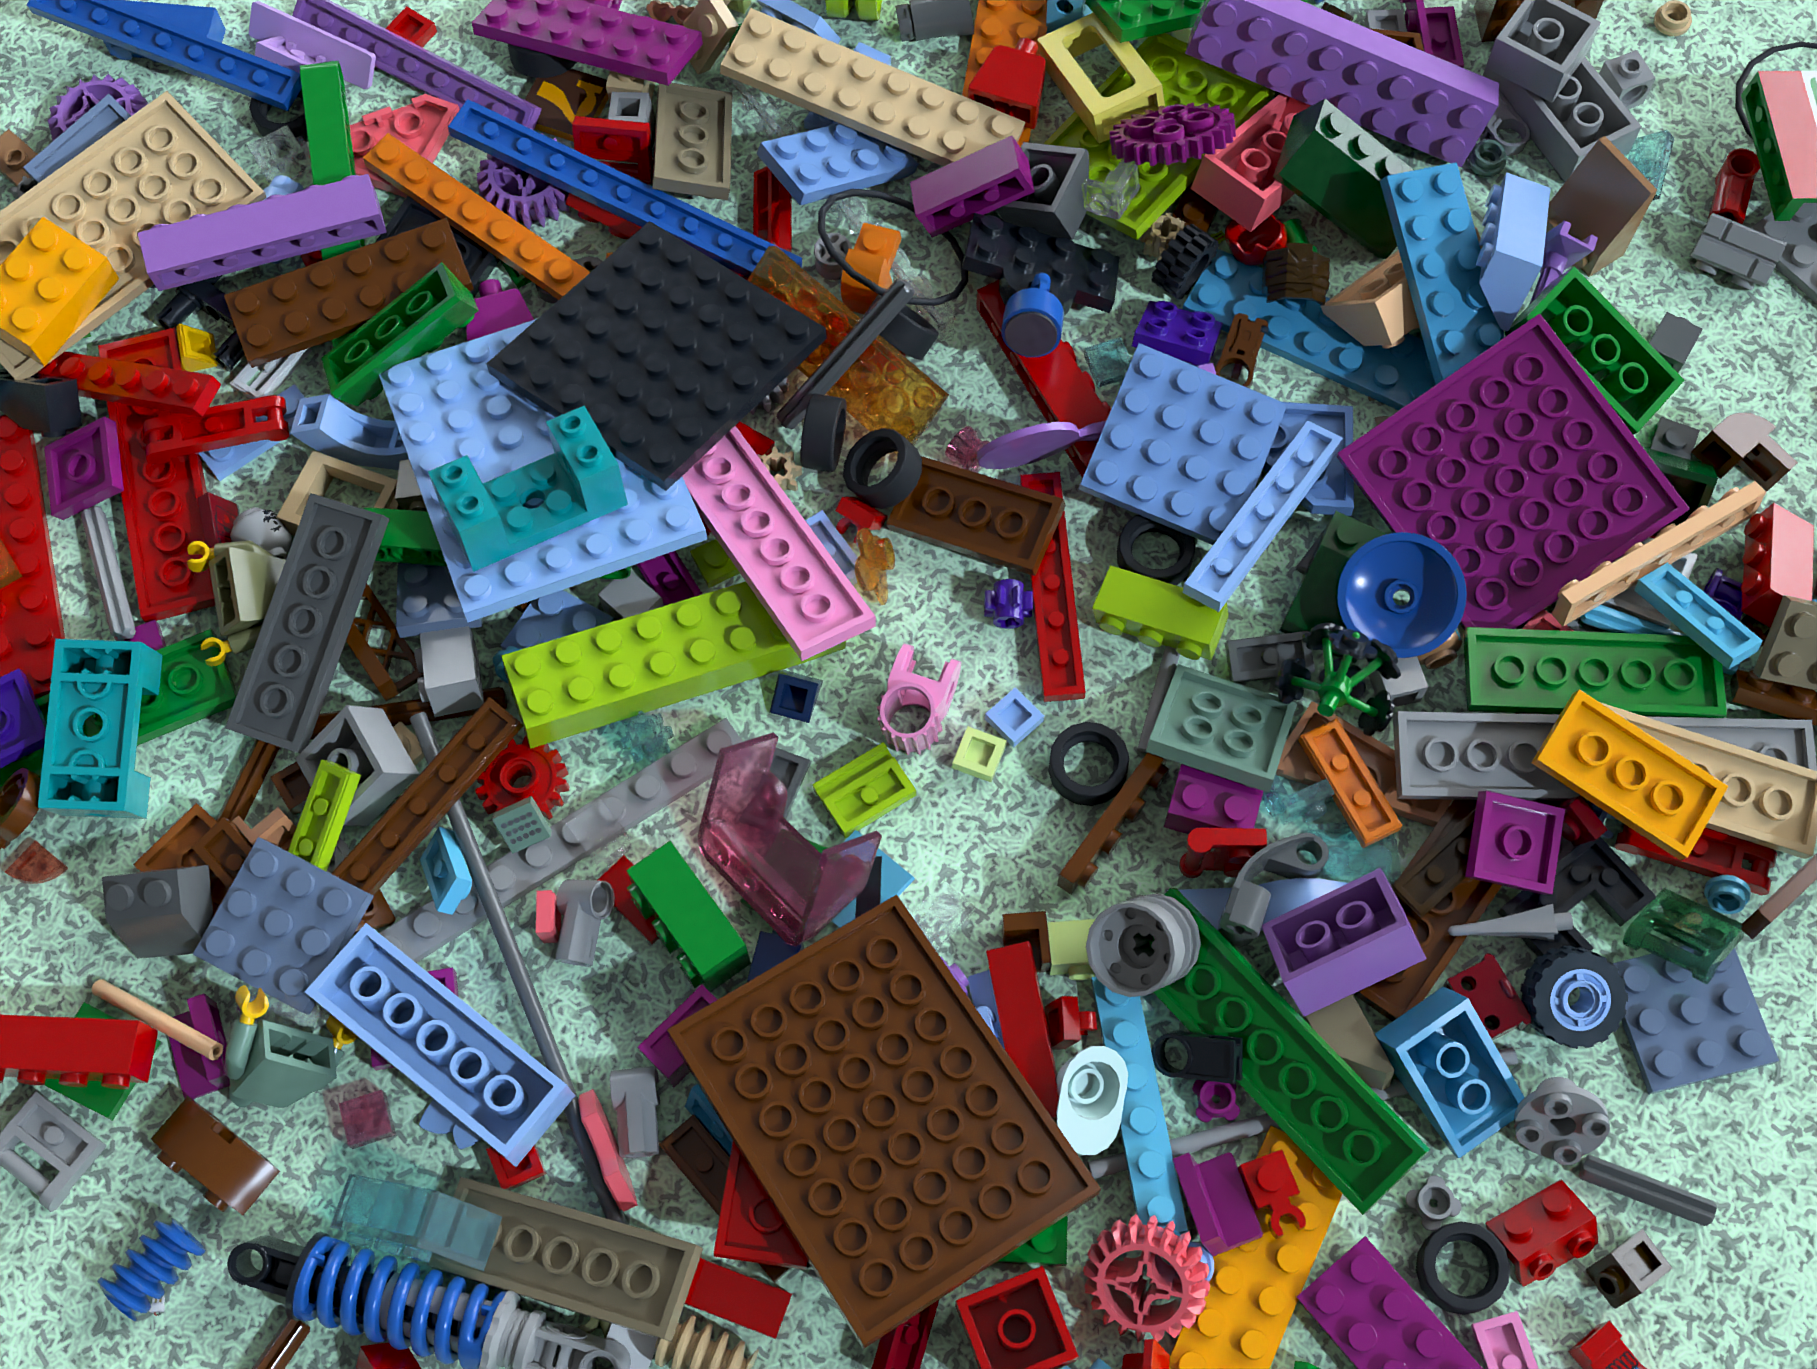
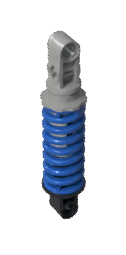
M324 1232L316 1233L305 1247L269 1235L259 1236L236 1246L228 1257L227 1267L232 1279L241 1285H247L286 1297L285 1312L287 1318L291 1320L312 1321L318 1318L325 1328H337L341 1325L342 1329L351 1336H357L365 1332V1336L374 1343H381L388 1339L389 1344L397 1350H404L411 1346L413 1352L419 1357H428L435 1353L437 1360L445 1365L452 1364L459 1359L463 1369H499L500 1367L505 1369H597L595 1364L596 1357L603 1356L612 1362L614 1369H630V1354L624 1345L617 1341L586 1333L571 1325L546 1321L545 1312L534 1310L532 1313L526 1310L523 1311L519 1309L520 1295L514 1291L505 1290L499 1294L495 1293L493 1300L489 1301L490 1292L487 1284H477L472 1290L471 1295L466 1294V1280L464 1277H454L447 1287H443V1273L441 1270H431L424 1280H420L421 1271L418 1263H408L404 1266L401 1273H397V1259L391 1255L384 1256L378 1263L374 1273H372L375 1255L368 1248L361 1249L355 1256L351 1266H349L352 1253L351 1245L348 1242L332 1238ZM252 1250H256L262 1257L263 1266L261 1271L256 1269L251 1262Z

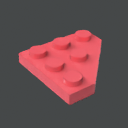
M423 94L412 98V104L395 110H391L389 106L363 115V121L350 125L356 175L369 174L375 188L406 198L408 195L367 168L363 157L389 133L433 163L449 136V124L460 110L457 104Z

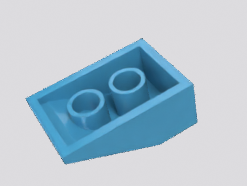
M1443 986L1375 1033L1394 1068V1074L1455 1157L1461 1158L1514 1120L1517 1106L1525 1097L1467 997Z

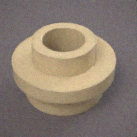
M1678 0L1666 2L1658 8L1654 16L1655 27L1661 33L1668 36L1683 35L1688 31L1692 23L1689 6Z

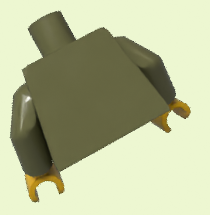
M194 541L187 547L189 555H203L200 559H190L187 561L188 568L191 571L203 572L210 568L220 635H228V640L223 642L214 637L207 638L202 642L201 650L213 646L221 650L218 656L205 660V663L209 666L220 665L225 660L226 653L231 651L236 655L254 649L283 570L285 559L274 557L273 554L253 541L217 543L214 545V548H209L202 541Z

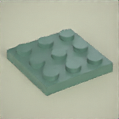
M1178 664L1149 738L1146 752L1269 793L1297 702L1292 701L1289 704H1284L1279 701L1278 696Z

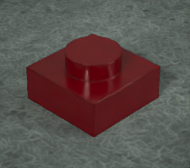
M1581 795L1559 802L1554 806L1565 809L1561 835L1571 841L1574 846L1597 840L1607 831V828Z

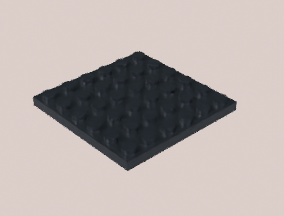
M649 221L486 364L489 374L555 418L585 406L613 456L667 491L827 339L826 328Z

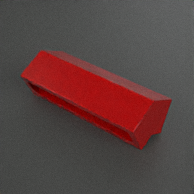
M766 166L754 172L753 235L792 253V196Z

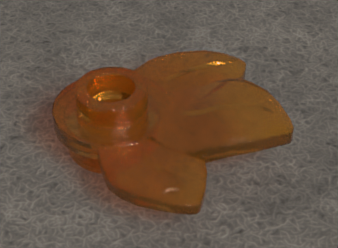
M862 528L856 534V544L860 551V556L856 559L854 566L857 584L863 592L874 590L879 603L885 605L888 599L886 572L895 567L893 545L889 538L881 539L877 535L873 536L868 528Z

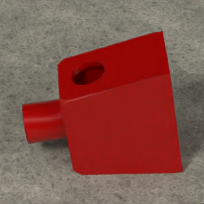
M1020 38L1015 49L1003 45L995 46L969 84L968 98L1025 121L1024 127L1035 130L1046 67V60L1042 56L1036 55L1038 45L1029 38Z

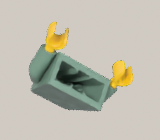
M246 985L238 988L235 994L236 1003L242 1011L240 1020H234L225 1054L224 1071L230 1078L229 1098L236 1106L244 1108L253 1102L277 1108L288 1107L312 1092L322 1090L328 1083L336 1079V1067L344 1054V1051L341 1050L343 1044H350L358 1037L332 1015L329 1016L326 1022L327 1029L333 1035L332 1039L263 1019L258 1024H255V1018L261 1017L268 1010L269 1002L261 988H259L255 1000L249 1002L250 992Z

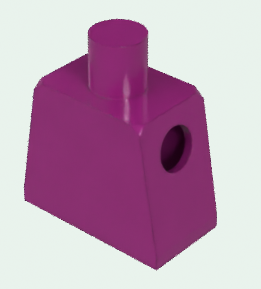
M495 279L485 280L478 286L480 298L474 299L479 311L475 313L472 321L466 325L467 341L534 320L519 290L513 288L503 291L501 283Z

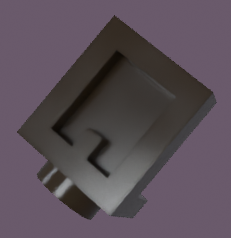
M1641 1229L1605 1257L1586 1269V1273L1608 1303L1616 1309L1643 1293L1669 1272L1672 1266L1645 1231Z

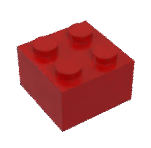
M1043 1266L956 1300L955 1307L979 1369H1059L1076 1362L1079 1357Z

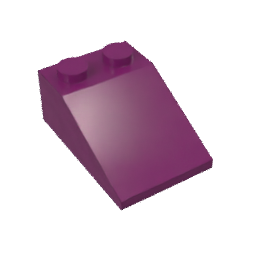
M1181 764L1164 828L1189 834L1195 828H1254L1263 791Z

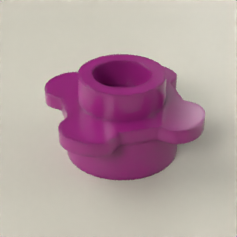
M1196 1080L1192 1087L1198 1099V1108L1195 1111L1196 1117L1204 1123L1210 1122L1212 1118L1224 1117L1228 1121L1236 1119L1240 1113V1108L1235 1103L1236 1082L1235 1084ZM1214 1095L1219 1096V1103H1214L1212 1101V1097Z

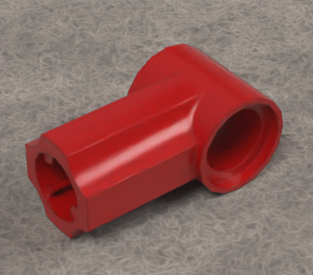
M1739 148L1734 149L1728 154L1715 178L1716 188L1709 216L1711 213H1715L1743 224L1754 178L1760 169L1758 157L1753 151Z

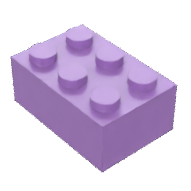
M1381 867L1262 924L1263 932L1282 981L1304 1017L1427 959Z

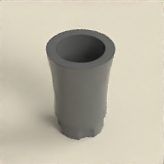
M909 0V4L895 6L902 42L915 39V37L916 41L938 37L974 35L969 0Z

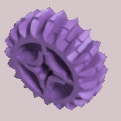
M108 74L103 80H100V78L93 75L91 81L86 83L79 79L78 86L75 88L66 86L67 94L65 96H56L57 105L49 108L51 118L47 121L51 130V138L54 141L107 94H110L131 116L145 107L148 102L141 95L139 89L134 84L129 85L123 77L115 80Z
M487 154L488 160L480 161L479 168L481 172L477 173L479 195L520 223L522 220L527 229L530 230L534 220H538L539 224L545 227V217L548 216L558 221V209L569 212L570 206L566 205L569 192Z

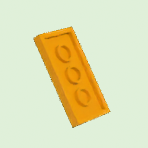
M1580 689L1572 694L1531 762L1679 860L1688 858L1728 788V785Z

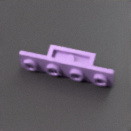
M261 1L252 3L249 35L259 40L256 42L255 56L299 73L300 65L338 60L345 81L363 89H368L372 86L376 61L374 53Z

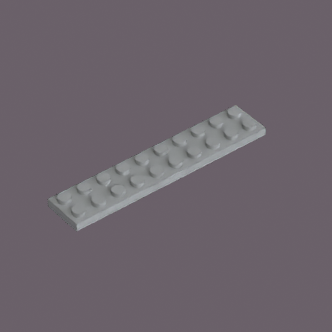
M1397 711L1393 715L1397 799L1477 800L1478 792L1491 791L1529 801L1562 802L1580 796L1531 763L1560 715ZM1648 717L1817 771L1812 720Z

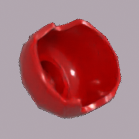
M1272 214L1251 232L1232 220L1225 228V240L1230 252L1237 261L1245 265L1256 266L1263 264V258L1267 251L1285 248L1287 230L1285 225L1276 220Z

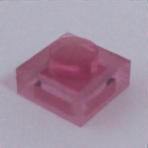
M382 1089L339 1103L345 1134L350 1148L355 1149L396 1135L387 1094Z

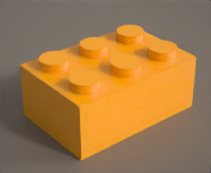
M42 217L0 265V338L45 367L119 280L107 257L45 217Z

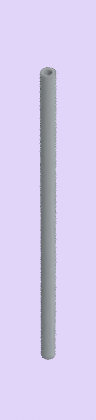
M1513 1047L1498 1050L1507 1067L1518 1064L1517 1054ZM1398 1078L1392 1079L1390 1087L1384 1090L1369 1086L1383 1101L1409 1094ZM1266 1113L1170 1139V1145L1174 1158L1188 1152L1192 1153L1266 1133L1270 1126L1277 1129L1281 1128ZM1124 1152L1087 1162L1089 1171L1094 1179L1127 1170Z

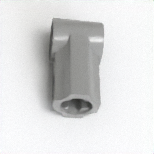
M567 879L560 885L556 902L559 912L563 915L555 961L585 967L593 966L601 919L607 918L614 907V890L607 881Z
M655 1066L613 1070L610 1073L611 1099L613 1109L617 1110L618 1148L621 1158L633 1159L659 1154L656 1106L660 1105V1096L656 1094L655 1082H659V1077Z

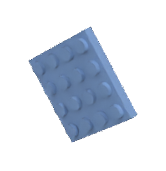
M1139 343L1078 490L1214 545L1253 493L1288 404Z

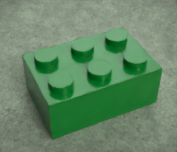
M668 841L626 870L632 882L631 885L626 887L632 896L631 900L645 920L654 916L655 920L651 924L656 930L657 937L669 954L676 950L679 952L680 955L676 959L681 965L680 969L694 989L702 984L711 993L751 964L746 944L671 841Z

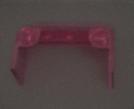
M772 732L719 750L698 831V845L704 858L789 945L797 946L812 940L865 889L882 835L876 830L824 849L822 854L783 817L786 807L787 790L785 785L770 771L779 738Z

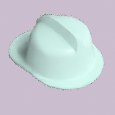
M1090 1046L1079 1051L1073 1058L1069 1059L1060 1068L1056 1078L1059 1095L1056 1124L1075 1152L1081 1155H1096L1107 1149L1116 1138L1121 1124L1128 1083V1071L1125 1061L1117 1051L1106 1046Z

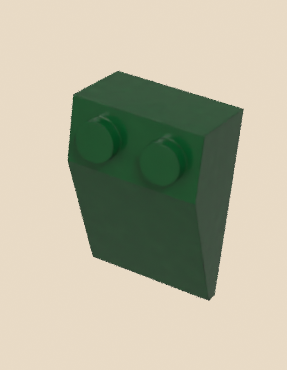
M1335 511L1323 531L1279 631L1285 634L1302 631L1311 632L1313 627L1321 623H1333L1347 630L1340 615L1337 599L1342 571L1348 560L1360 547L1374 538L1386 535V533ZM1332 650V655L1343 658L1344 654ZM1352 658L1351 663L1355 664L1357 659Z

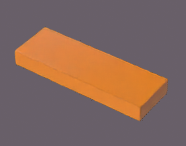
M1337 718L1300 735L1298 740L1362 848L1400 831L1403 825Z

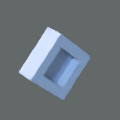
M1015 687L985 713V720L1014 748L1044 722V715Z

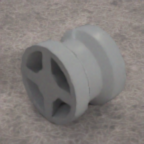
M838 233L827 234L835 251L845 260L848 249H852L850 241ZM820 237L814 245L817 272L825 279L839 280L842 278L843 268L837 262H829L833 258L829 255Z

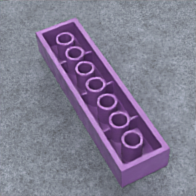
M1205 0L1190 32L1185 52L1187 55L1311 106L1323 99H1327L1359 126L1449 163L1457 162L1459 167L1463 166L1499 103L1498 82L1301 0Z

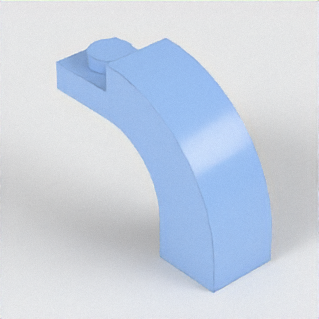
M330 394L300 399L290 434L313 449L354 465L399 470V461L409 459L396 421L381 420L360 414Z

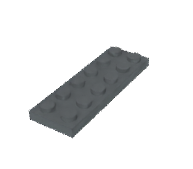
M310 493L225 726L226 729L296 753H301L309 745L389 518Z

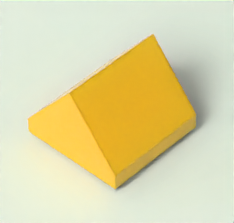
M178 324L176 329L180 357L184 369L194 372L218 366L211 357V354L216 351L213 333Z

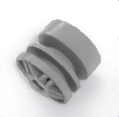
M1156 893L1141 895L1128 901H1123L1101 912L1089 928L1086 950L1089 965L1098 981L1114 993L1127 997H1136L1151 994L1186 976L1198 959L1201 941L1198 925L1189 909L1175 898ZM1151 935H1152V936L1154 937V939H1155V940L1153 941V943L1151 944L1152 948H1151L1150 945L1148 944V942H1149V941L1151 940V938H1152Z

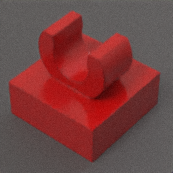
M842 497L835 510L844 516L836 526L840 534H844L851 524L857 527L858 532L853 541L856 544H862L868 539L869 530H880L888 517L856 497Z
M1060 996L1044 1006L1052 1050L1067 1049L1081 1041V1035H1088V1031L1097 1030L1096 1012H1079L1077 996Z

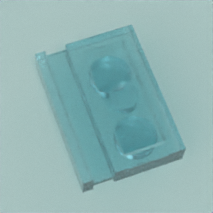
M1348 823L1308 825L1307 832L1322 838L1329 850L1328 860L1317 878L1349 883L1380 867L1389 884H1393L1401 876L1397 839H1395L1394 834L1362 848ZM1310 853L1311 865L1316 864V858Z

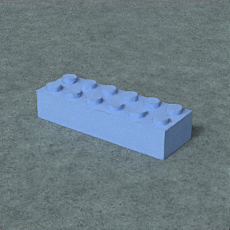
M367 923L305 991L317 1004L515 1167H517L575 1097V1094L567 1084Z

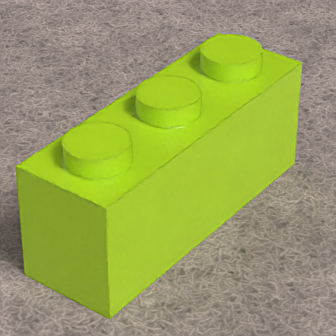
M1111 565L1092 607L1095 621L1102 630L1113 635H1121L1123 632L1136 636L1140 642L1151 647H1160L1161 645L1173 647L1180 655L1192 660H1198L1200 657L1212 660L1228 620L1227 602L1217 612L1184 594L1182 587Z

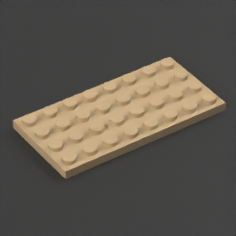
M165 91L0 211V265L38 221L45 217L106 256L119 277L116 284L48 364L154 285L147 274L138 232L149 230L158 224L169 225L185 221L197 214L208 215L224 211L237 204L247 205L263 201L266 195L168 91ZM0 338V365L14 380L25 381L26 378H30L44 367Z

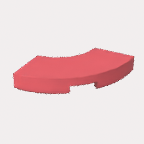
M594 1089L579 1095L578 1102L581 1121L595 1150L603 1179L617 1206L624 1212L638 1205L632 1181L624 1159L619 1156L618 1144Z

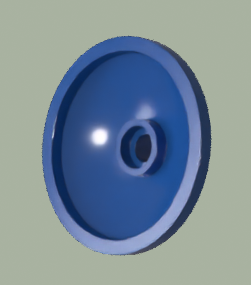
M1397 532L1374 538L1360 547L1351 556L1339 580L1337 599L1340 615L1347 629L1363 633L1369 641L1377 639L1381 643L1387 644L1393 649L1398 658H1411L1431 652L1450 638L1463 617L1467 591L1462 570L1456 559L1445 547L1423 535ZM1398 591H1405L1409 594L1410 600L1405 605H1397L1393 600L1394 594Z

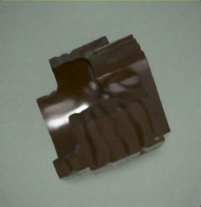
M1287 243L1285 248L1267 251L1263 258L1262 294L1267 296L1266 303L1282 299H1306L1324 306L1326 301L1325 295L1329 290L1330 258L1313 252V244Z

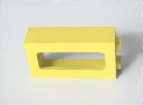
M1094 13L1037 39L1040 54L1046 60L1045 70L1099 144L1110 139L1109 131L1113 130V125L1121 124V119H1131V114H1145L1144 110L1146 109L1156 111L1159 106L1165 107L1163 88L1158 78L1129 41L1120 43ZM1104 43L1135 83L1133 86L1110 97L1101 96L1074 59V57Z

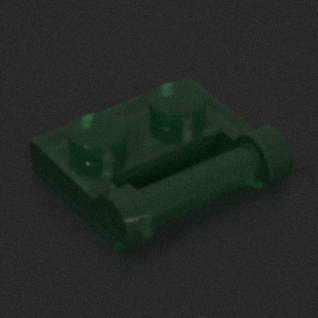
M1663 888L1657 897L1630 924L1624 935L1623 944L1635 951L1640 948L1692 972L1694 979L1708 984L1718 966L1742 940L1744 932L1740 929L1742 927L1741 922ZM1654 930L1703 954L1699 957L1650 932Z

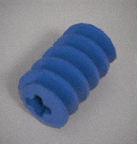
M171 1218L172 1223L170 1225L157 1220L153 1223L159 1235L156 1239L143 1234L139 1237L145 1249L142 1254L132 1249H128L125 1252L131 1263L128 1268L117 1263L111 1266L117 1277L115 1282L103 1277L97 1280L107 1299L133 1321H137L133 1310L147 1313L151 1309L147 1295L155 1299H161L164 1296L165 1291L160 1281L172 1285L178 1281L179 1278L174 1266L182 1270L190 1269L192 1262L187 1252L196 1256H202L206 1251L204 1246L182 1224Z

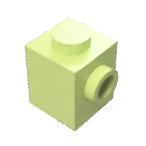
M1095 919L1047 922L1051 955L1050 975L1069 974V979L1086 980L1095 977L1089 965L1086 950L1089 928Z

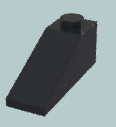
M0 369V411L23 429L41 431L42 437L65 436L66 429L82 426L77 379L34 374L30 378H26L25 381L14 380L6 370Z

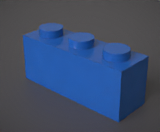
M110 0L220 43L223 42L226 28L215 7ZM103 41L111 56L122 60H130L132 57L147 58Z

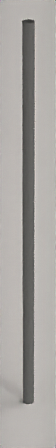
M421 712L413 715L410 721L426 762L429 765L441 750L426 713ZM459 798L447 812L448 818L546 1068L567 1084L575 1094V1097L563 1111L606 1219L628 1225L622 1209L620 1210L603 1179L595 1150L581 1121L577 1094Z

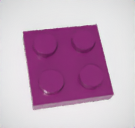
M104 416L44 447L51 516L65 520L124 491L115 421Z
M1491 791L1478 792L1465 877L1542 895L1553 894L1565 809Z

